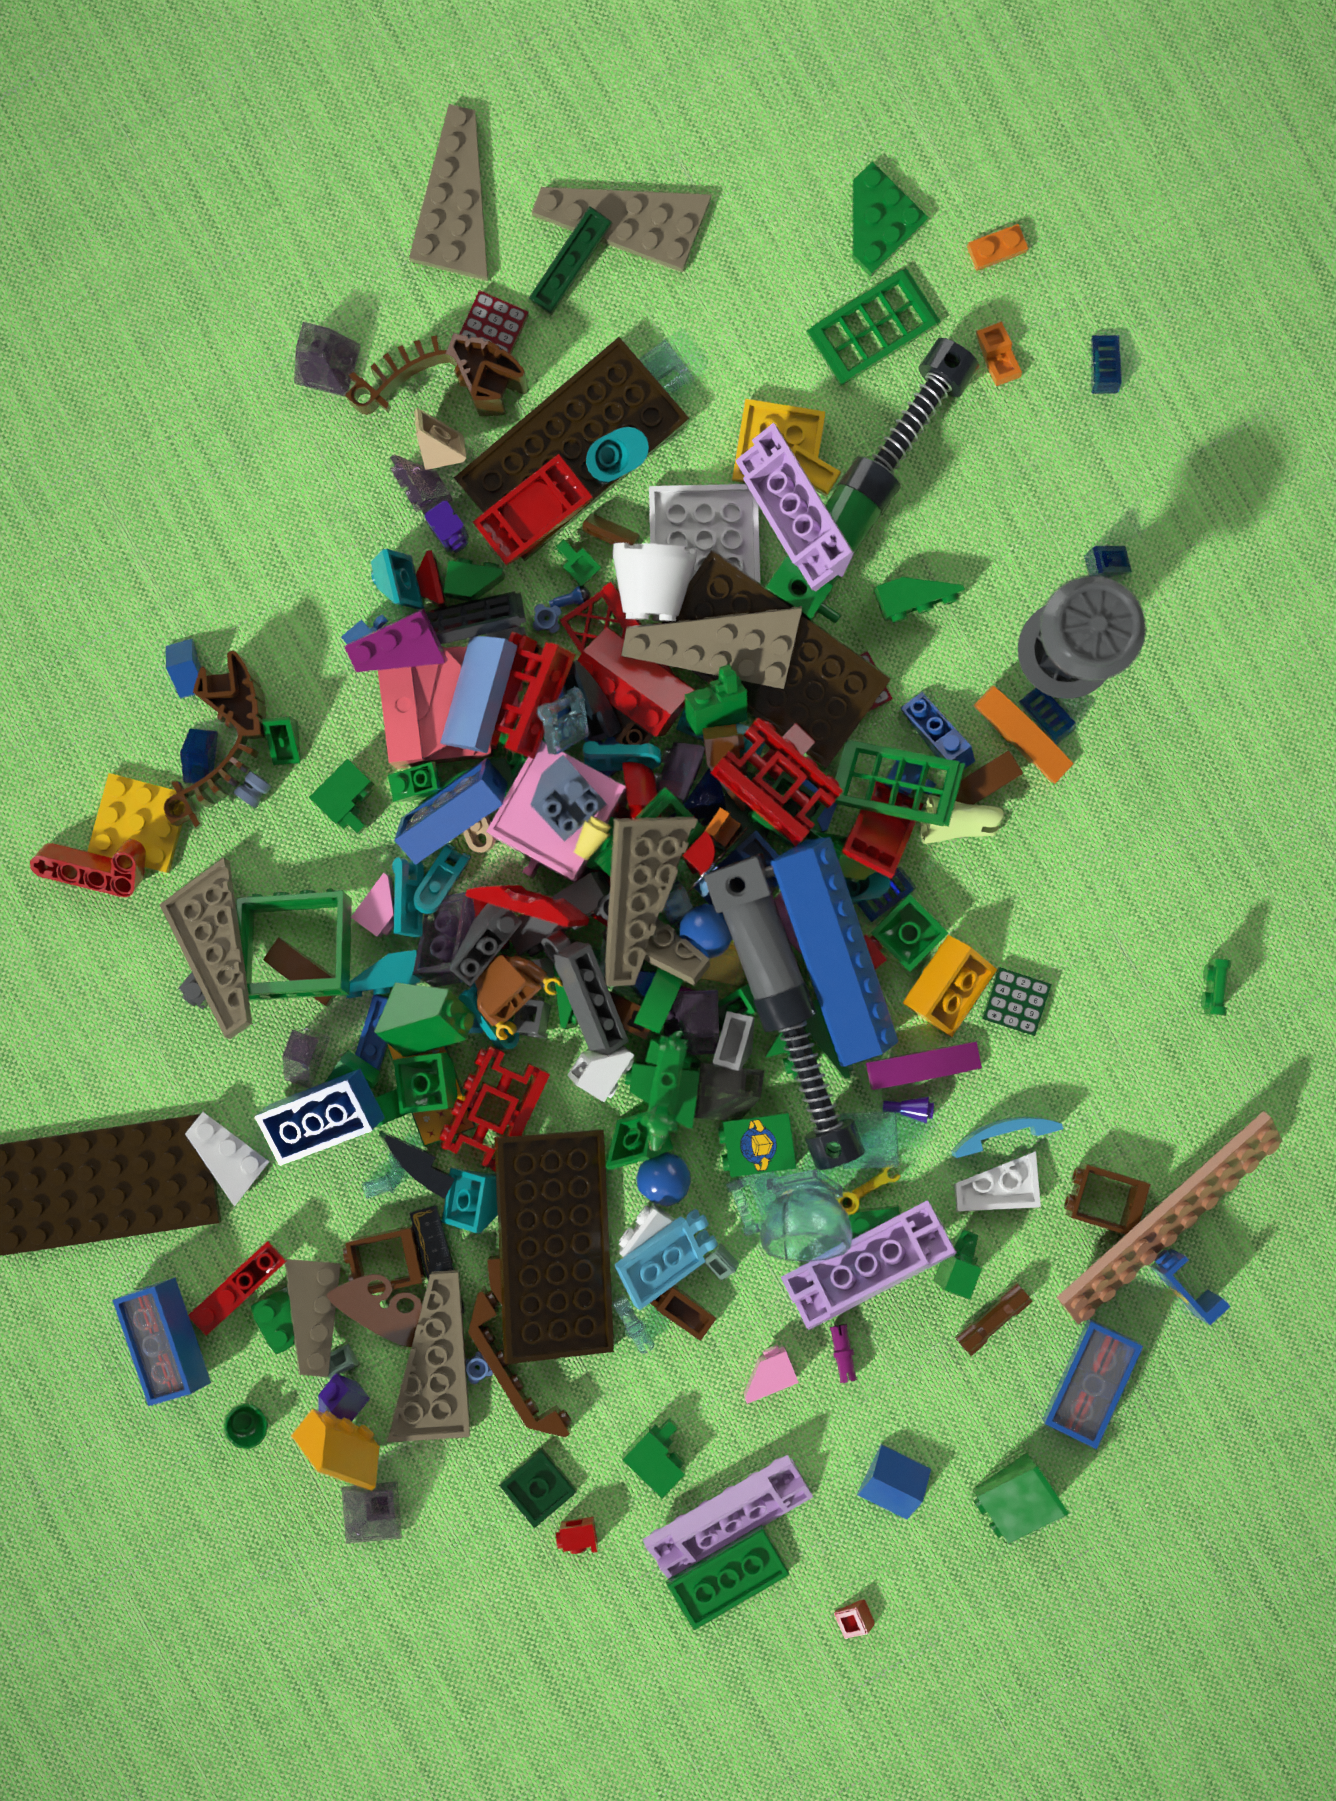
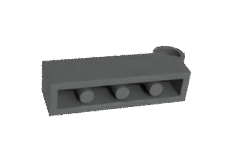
M601 871L589 873L550 897L554 900L564 898L580 909L587 917L595 914L596 917L602 915L604 919L608 920L610 886ZM523 914L518 917L522 921L521 925L509 939L518 956L529 954L532 957L543 951L542 940L557 930L566 935L565 931L572 927L561 926ZM583 926L573 927V929L576 930Z
M559 930L545 937L542 940L543 950L547 957L555 963L554 965L589 1051L609 1055L629 1042L591 945L576 941L571 944L567 936Z

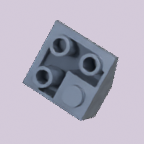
M562 755L541 774L530 805L565 842L584 825L585 820L588 821L591 816H594L607 804L567 758Z

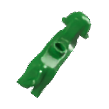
M676 1031L669 1037L661 1036L648 1113L640 1121L642 1125L648 1128L650 1148L653 1151H659L669 1132L678 1129V1124L674 1117L688 1040L680 1039L683 1035L682 1031Z

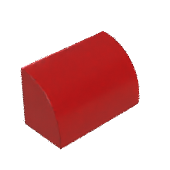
M624 762L622 765L628 806L632 818H635L657 796L656 781L653 771L648 766L637 762Z
M705 831L682 855L683 860L701 877L710 868L714 859L715 850L710 835Z

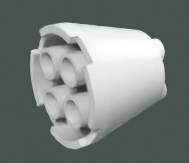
M614 543L613 560L623 613H626V619H649V615H653L652 621H676V616H679L694 569L697 549L690 548V550H684L683 546L643 543L629 545V543Z

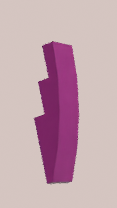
M977 1041L866 1063L871 1090L982 1069Z

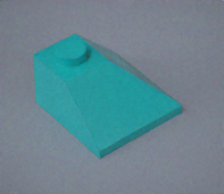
M387 548L383 549L371 561V577L377 589L394 604L418 610L423 609L424 606L412 556Z
M450 1168L449 1174L455 1180L445 1198L442 1223L474 1233H481L498 1216L496 1175Z

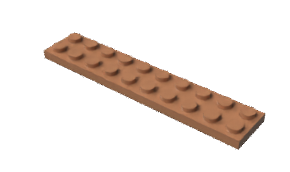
M1263 1111L1056 1297L1078 1325L1083 1321L1089 1320L1101 1304L1110 1301L1121 1286L1130 1283L1141 1268L1151 1264L1161 1250L1171 1246L1181 1232L1186 1228L1192 1227L1202 1213L1212 1209L1222 1195L1232 1191L1242 1177L1247 1173L1253 1172L1262 1159L1267 1155L1273 1154L1279 1148L1282 1142L1272 1118Z

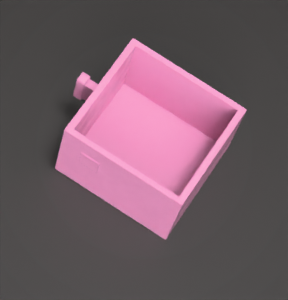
M541 741L535 758H527L506 795L503 805L500 806L486 832L498 841L531 858L528 866H525L522 871L529 877L534 879L537 869L540 865H543L575 883L588 875L590 868L586 866L589 859L586 860L573 852L582 827L564 842L533 809L530 804L541 774L558 758L564 755L606 802L607 805L594 815V817L608 824L611 817H617L621 807H626L628 804L626 786Z

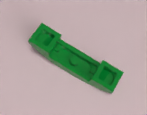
M675 930L676 934L679 936L680 931ZM658 967L634 1023L660 1034L683 979Z

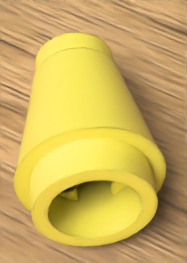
M591 816L588 821L585 820L573 852L588 860L609 836L608 831L611 827L602 820Z

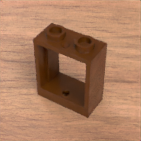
M1081 1162L1080 1166L1075 1168L1072 1175L1074 1187L1072 1193H1068L1064 1202L1065 1215L1126 1235L1140 1222L1151 1184ZM1089 1172L1131 1185L1120 1224L1078 1211Z
M413 1225L352 1238L345 1242L346 1247H343V1257L346 1264L350 1263L352 1272L349 1275V1281L364 1276L358 1246L401 1237L409 1275L390 1279L392 1290L423 1283L426 1278ZM382 1281L368 1285V1291L371 1294L384 1292L386 1288Z

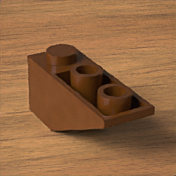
M736 724L702 728L707 766L711 771L728 751L740 760V751L745 750L743 733H737ZM746 762L739 769L744 776L747 775ZM720 782L739 809L746 811L745 802Z

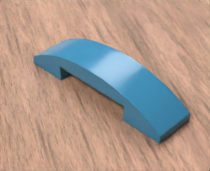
M1014 1117L995 1121L978 1128L964 1137L951 1150L952 1156L959 1158L983 1151L981 1140L1027 1127H1030L1032 1135L1040 1136L1063 1130V1125L1039 1117Z

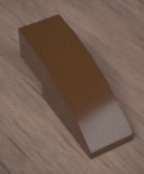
M1006 751L962 779L956 802L974 805L1022 775L1023 771L1010 751Z
M280 937L277 938L263 959L289 981L336 978L326 971L324 967ZM336 996L313 998L324 1006H330Z
M673 1285L650 1303L658 1312L699 1341L702 1340L717 1319L676 1285Z

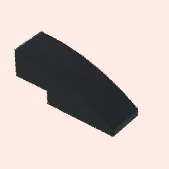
M577 660L573 661L562 688L573 720L581 718L589 741H599L622 732L623 730L617 715L598 683Z
M381 1130L379 1136L396 1162L417 1182L445 1199L455 1178L432 1166L436 1157L430 1152Z

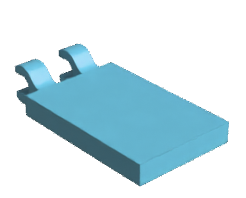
M697 1209L689 1212L686 1220L680 1216L614 1264L637 1309L641 1310L705 1263L703 1255L718 1246L715 1236H709L707 1230L698 1233L695 1240L694 1234L706 1228L709 1224L705 1215L700 1216Z

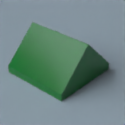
M648 1111L617 1120L606 1163L608 1170L649 1160L674 1149L668 1134L659 1151L651 1150L648 1128L640 1122Z

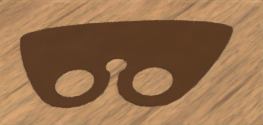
M749 826L738 836L739 838L736 839L730 845V847L719 856L720 858L717 859L710 866V868L702 875V877L695 883V885L688 891V893L743 836V834L748 830Z
M370 1274L356 1278L327 1293L330 1302L357 1323L389 1341L402 1346L412 1347L422 1309L420 1299L414 1294L398 1293L389 1301V1307L382 1308L380 1302L390 1296L392 1284L385 1276L380 1274ZM371 1281H382L386 1287L384 1293L381 1295L371 1294L368 1291V1285ZM402 1298H409L414 1302V1308L411 1312L402 1313L396 1307L397 1302Z

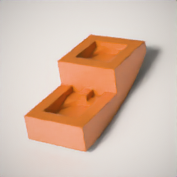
M999 322L976 331L984 360L995 386L1020 378L1022 371L1011 350L1012 342L1003 323Z
M720 808L705 831L720 846L728 849L736 840L743 827L728 812Z

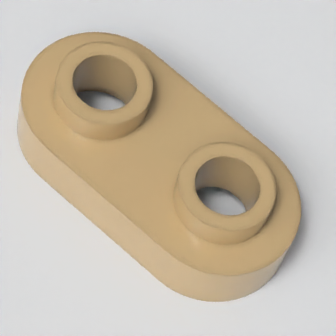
M488 815L463 832L469 848L475 852H488L495 845L496 839L486 832L491 824ZM481 834H484L486 836V842L484 844H482L479 840Z

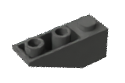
M487 903L473 920L450 970L471 987L521 925L522 921L511 910Z

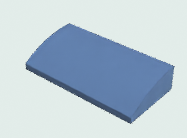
M474 636L469 639L441 738V744L488 753L517 645L506 639Z

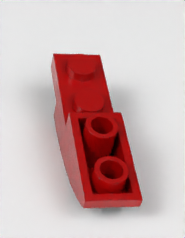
M267 1241L188 1314L189 1318L207 1336L263 1285L287 1260Z

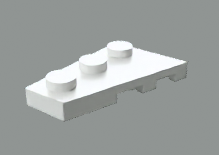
M204 1112L199 1115L185 1133L235 1207L269 1161Z
M1036 1151L955 1183L956 1212L1041 1207Z

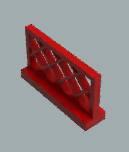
M612 582L602 588L603 590L559 620L580 653L586 648L588 637H597L596 635L588 634L591 618L605 621L604 629L609 627L610 622L619 623L623 628L622 638L624 639L627 627L642 625L637 619H626V613H623L619 589ZM602 598L608 605L606 618L592 615L594 604ZM587 608H589L588 614L582 613ZM611 613L614 614L616 619H610ZM577 615L587 617L584 633L574 631L568 622ZM577 635L583 636L582 643ZM660 664L674 674L669 665Z

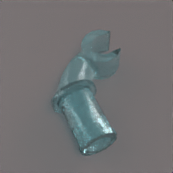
M390 1153L388 1158L389 1162L393 1165L391 1172H385V1176L362 1182L363 1191L367 1199L389 1191L395 1193L396 1187L403 1179L405 1170Z
M624 1294L614 1300L612 1304L624 1322L626 1336L632 1338L640 1353H648L644 1343H646L651 1351L655 1345L654 1341L646 1331L645 1322L638 1319Z

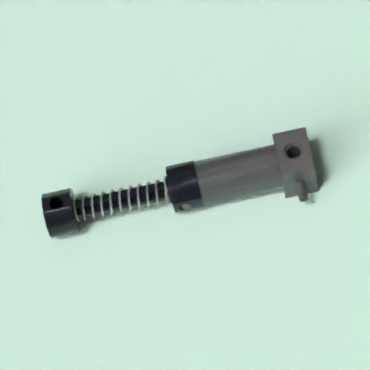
M759 853L711 870L704 875V879L716 912H723L754 997L753 1001L764 1031L777 1030L783 1033L780 1039L786 1041L784 1050L790 1052L788 1060L794 1063L791 1069L798 1074L795 1080L801 1082L799 1091L805 1093L802 1100L808 1102L809 1105L806 1110L812 1113L810 1121L816 1124L814 1129L804 1137L816 1170L831 1169L859 1158L865 1153V1149L855 1121L853 1119L838 1121L837 1118L840 1115L835 1114L834 1111L836 1104H832L830 1100L833 1094H828L826 1087L829 1084H825L822 1078L826 1074H821L819 1067L822 1064H817L815 1057L818 1054H814L811 1046H814V1043L810 1044L808 1039L811 1033L806 1034L804 1026L807 1025L805 1023L806 1020L817 1012L812 1003L806 982L802 978L772 892L775 890L771 878L775 876L772 865L767 867L763 853ZM735 877H741L745 881V888L736 886ZM830 1142H836L840 1146H832Z

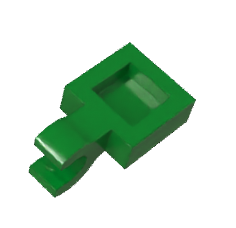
M564 539L556 546L558 553L568 561L563 565V569L579 586H584L601 570L598 563L584 548L576 553Z

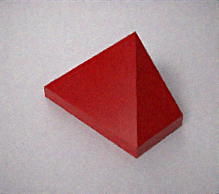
M432 550L426 551L416 573L421 597L439 608L447 607L435 555Z

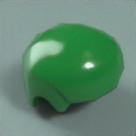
M241 1403L231 1408L224 1418L226 1437L237 1448L251 1449L259 1445L267 1435V1418L259 1407L254 1404Z

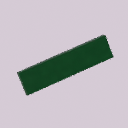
M589 206L529 296V300L552 316L612 226V221Z

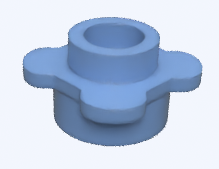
M538 604L534 609L535 621L533 622V628L537 631L546 629L552 633L559 630L558 616L561 615V609L558 606L551 608ZM545 616H549L548 621H545Z
M477 1351L472 1358H466V1372L470 1383L477 1384L479 1380L493 1374L480 1351ZM476 1365L480 1366L479 1370L475 1369Z

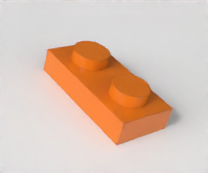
M1019 224L968 242L967 245L976 271L1024 254L1028 250Z

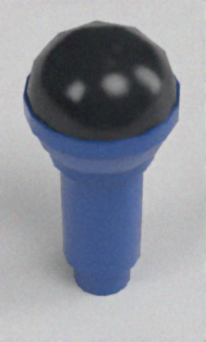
M578 586L569 594L553 598V600L549 601L551 608L553 606L560 608L574 603L581 605L590 599V592L586 587Z

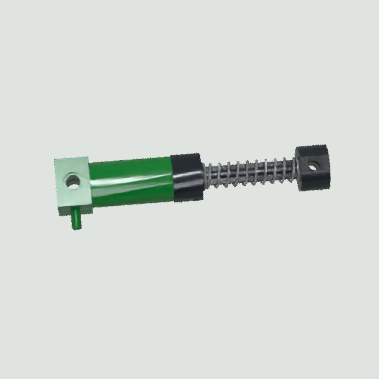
M938 338L918 366L919 373L926 380L925 384L919 385L920 392L913 393L915 399L913 402H907L909 408L907 411H902L903 417L901 420L896 419L897 426L890 428L891 435L884 437L886 442L883 446H878L880 451L877 455H872L874 460L857 456L825 504V507L854 554L876 521L884 514L892 498L900 490L901 486L894 477L893 469L900 467L899 460L906 458L905 451L912 450L911 443L918 441L917 434L923 433V425L930 423L929 416H934L936 413L935 408L941 406L940 399H945L947 395L952 397L961 396L979 370L977 359L955 341L947 338ZM787 555L765 589L792 607L802 606L801 613L811 621L814 620L818 613L833 623H837L841 617V614L824 604L840 575L835 576L817 591H814L810 588L799 567L794 565ZM798 589L803 595H796L792 590Z

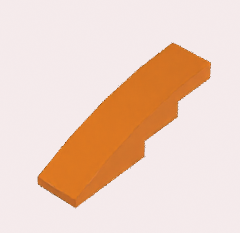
M992 685L974 704L976 709L1008 743L1013 744L1026 760L1033 763L1050 782L1056 784L1073 765V762L995 686Z

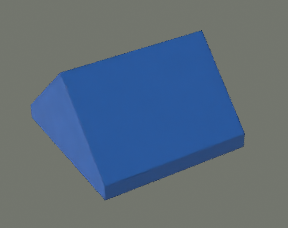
M880 1444L857 1495L908 1519L924 1500L931 1468Z

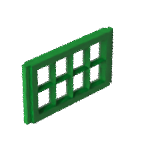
M907 268L811 326V328L806 330V333L842 386L939 325L941 320ZM899 285L909 302L894 310L884 293ZM879 297L889 314L874 322L864 306ZM913 306L923 323L908 332L898 314ZM859 309L869 327L854 335L844 318ZM893 319L903 335L888 344L878 327ZM839 322L850 339L835 348L826 335L825 330ZM873 331L883 348L868 356L858 339ZM853 343L863 361L849 369L838 352Z
M847 740L835 778L843 792L834 803L949 827L965 764L959 763V761ZM859 753L876 756L871 775L854 772ZM882 758L900 761L895 780L878 776ZM906 762L923 765L919 784L901 781ZM930 767L947 770L942 789L925 786ZM852 777L870 780L865 799L848 796ZM876 781L893 785L888 804L871 800ZM899 786L917 790L912 809L895 805ZM923 791L941 794L936 814L918 810Z

